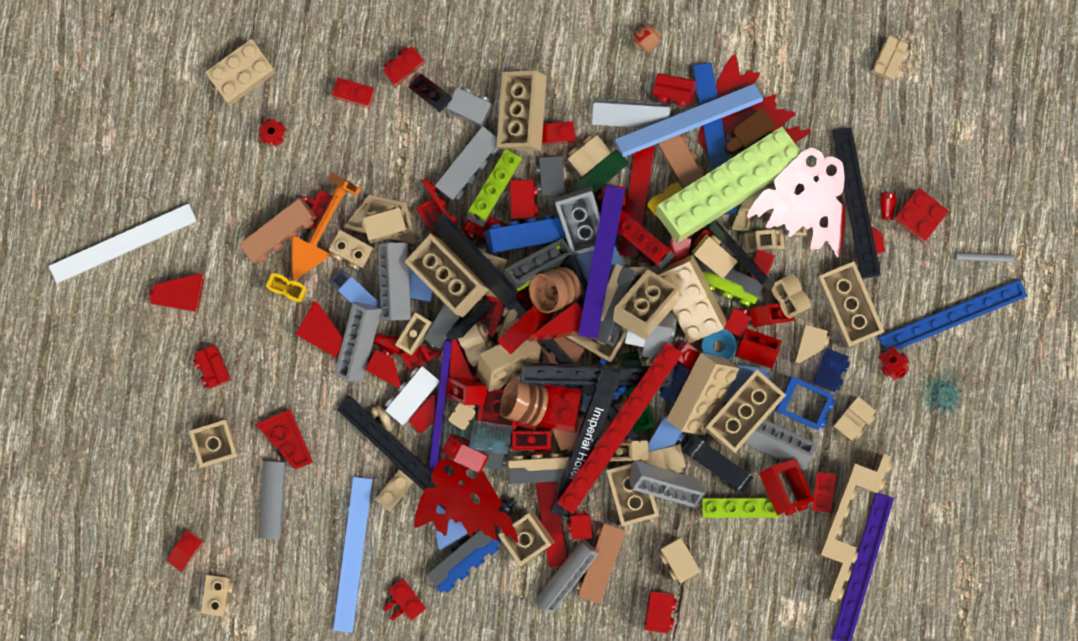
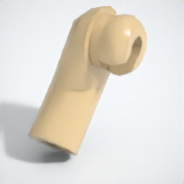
M379 405L371 409L372 416L375 418L380 416L381 424L389 431L393 430L390 416L385 409Z

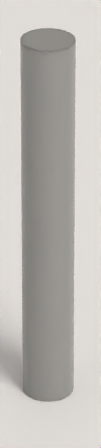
M956 253V260L1014 263V255Z

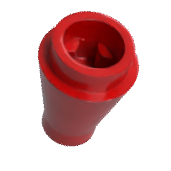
M881 192L880 197H878L882 215L881 219L893 220L897 202L896 193Z
M377 334L374 344L393 355H400L402 349L395 345L400 337Z

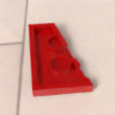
M291 409L255 424L295 470L313 463Z

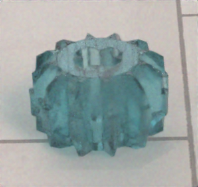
M940 381L938 382L939 388L935 385L932 387L936 393H929V396L935 397L934 400L930 401V404L937 403L934 409L938 410L941 407V413L946 412V407L949 412H953L952 406L955 408L959 407L955 401H962V398L956 395L960 394L961 390L954 391L957 384H953L950 387V381H946L944 387L943 382ZM943 392L950 395V398H947L948 402L942 400Z

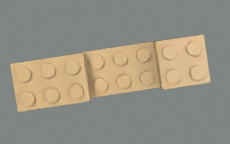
M879 454L874 470L858 464L850 465L817 553L839 562L825 597L826 599L837 602L838 599L841 600L845 590L842 586L844 581H848L851 575L850 565L855 563L858 552H856L857 547L835 539L836 536L840 537L843 529L841 522L849 514L850 508L847 507L849 501L855 498L857 490L854 488L856 486L872 493H878L879 490L882 491L886 481L883 477L886 472L890 471L892 466L891 456Z

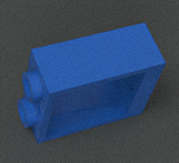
M791 376L784 391L786 396L778 404L775 412L818 431L820 427L824 428L828 418L825 416L828 410L831 411L836 402L833 400L835 395ZM797 384L827 398L816 423L786 410Z

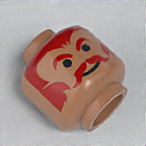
M644 24L633 33L635 41L632 43L639 51L643 49L645 52H650L661 42V34L653 24Z

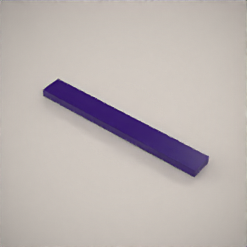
M606 186L578 333V336L598 338L625 189Z
M445 341L443 348L429 469L434 471L440 460L447 403V379L450 374L451 341Z
M880 493L874 494L857 551L858 556L853 564L831 640L852 641L894 501L893 497Z

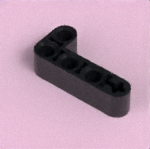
M692 434L682 449L684 453L741 493H744L754 478L695 434Z

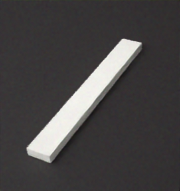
M190 204L184 205L50 265L49 268L56 283H61L197 222Z

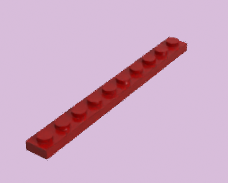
M669 343L665 344L557 504L572 514L575 512L683 354L681 351Z

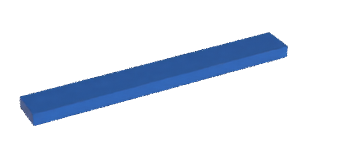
M712 62L694 65L693 71L695 81L697 82L696 88L699 105L718 99ZM722 118L703 125L711 171L729 160L728 154L724 150L726 140ZM737 206L723 215L738 213Z
M1019 279L878 337L884 352L893 346L898 350L1028 296Z

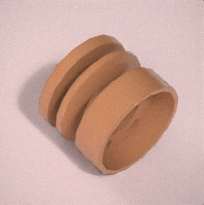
M560 267L534 276L530 281L529 295L533 305L539 311L552 313L578 302L581 295V285L577 275L567 267Z
M511 379L504 388L501 397V416L513 421L520 420L522 423H528L532 426L538 425L547 408V389L544 386L521 383L518 379Z

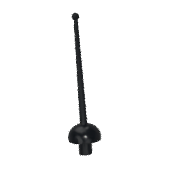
M511 497L508 501L501 498L502 505L498 511L505 512L507 515L513 514L514 511L511 507L517 501L514 497ZM468 535L455 547L451 548V551L453 552L458 546H460L467 539H469L470 536Z

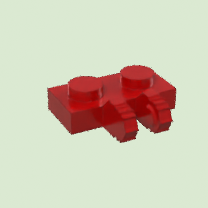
M319 190L315 200L301 195L300 199H304L306 203L313 204L311 210L317 217L313 220L314 224L309 228L316 229L333 195Z
M404 578L388 589L394 600L382 608L384 611H388L394 604H399L402 609L391 615L390 619L392 621L404 612L410 620H413L427 609Z

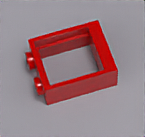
M796 459L771 466L759 473L777 516L784 513L786 516L796 513V510L798 512L804 511L809 508L808 504L815 501ZM785 473L797 502L791 504L779 477L780 474Z

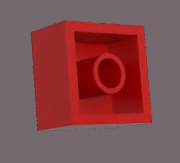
M918 188L893 220L920 242L924 243L949 211L922 189Z
M544 384L543 386L548 392V403L538 427L577 433L584 398L582 390Z
M494 389L490 392L487 390L485 404L479 405L477 425L516 430L517 421L505 419L501 416L500 402L504 389Z
M650 590L644 624L645 630L668 634L669 630H673L674 618L671 617L672 610H676L677 599L674 598V594Z

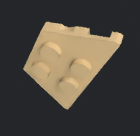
M368 195L343 227L344 229L366 233L362 218H365L367 213L377 211L379 214L385 212L384 209L387 207L396 206V208H400L408 234L390 239L416 244L407 203Z

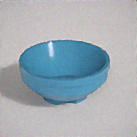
M725 329L704 337L702 341L703 353L724 357L728 361L733 358L737 350L735 337ZM721 341L724 344V350L722 352L714 351V342Z

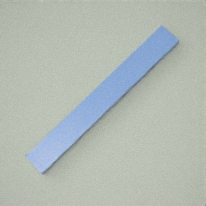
M755 84L617 138L615 139V144L622 156L625 157L763 101V97Z
M353 477L333 628L335 631L353 633L373 479Z

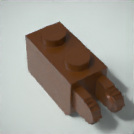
M763 108L732 130L731 137L733 139L724 147L728 155L733 154V152L739 149L743 152L757 143L759 139L773 133L772 130L776 126Z

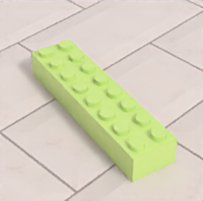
M780 127L660 203L655 214L678 244L772 184L775 178L802 152L784 128Z

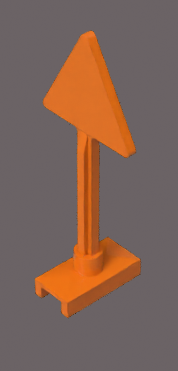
M333 172L330 173L328 179L337 185L333 192L334 195L310 240L306 242L296 236L291 237V279L293 281L330 257V253L316 247L341 198L345 196L346 192L358 196L361 190L345 178L342 179Z

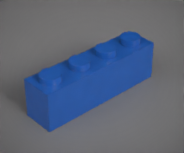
M554 215L545 216L542 221H537L536 218L527 219L524 224H519L518 221L509 222L506 227H501L500 224L491 225L489 230L484 231L488 254L551 244L560 239L565 240L560 217L554 218Z

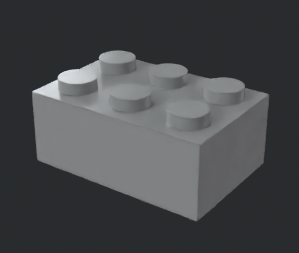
M592 186L556 197L555 204L569 247L574 252L572 256L594 250L601 213Z

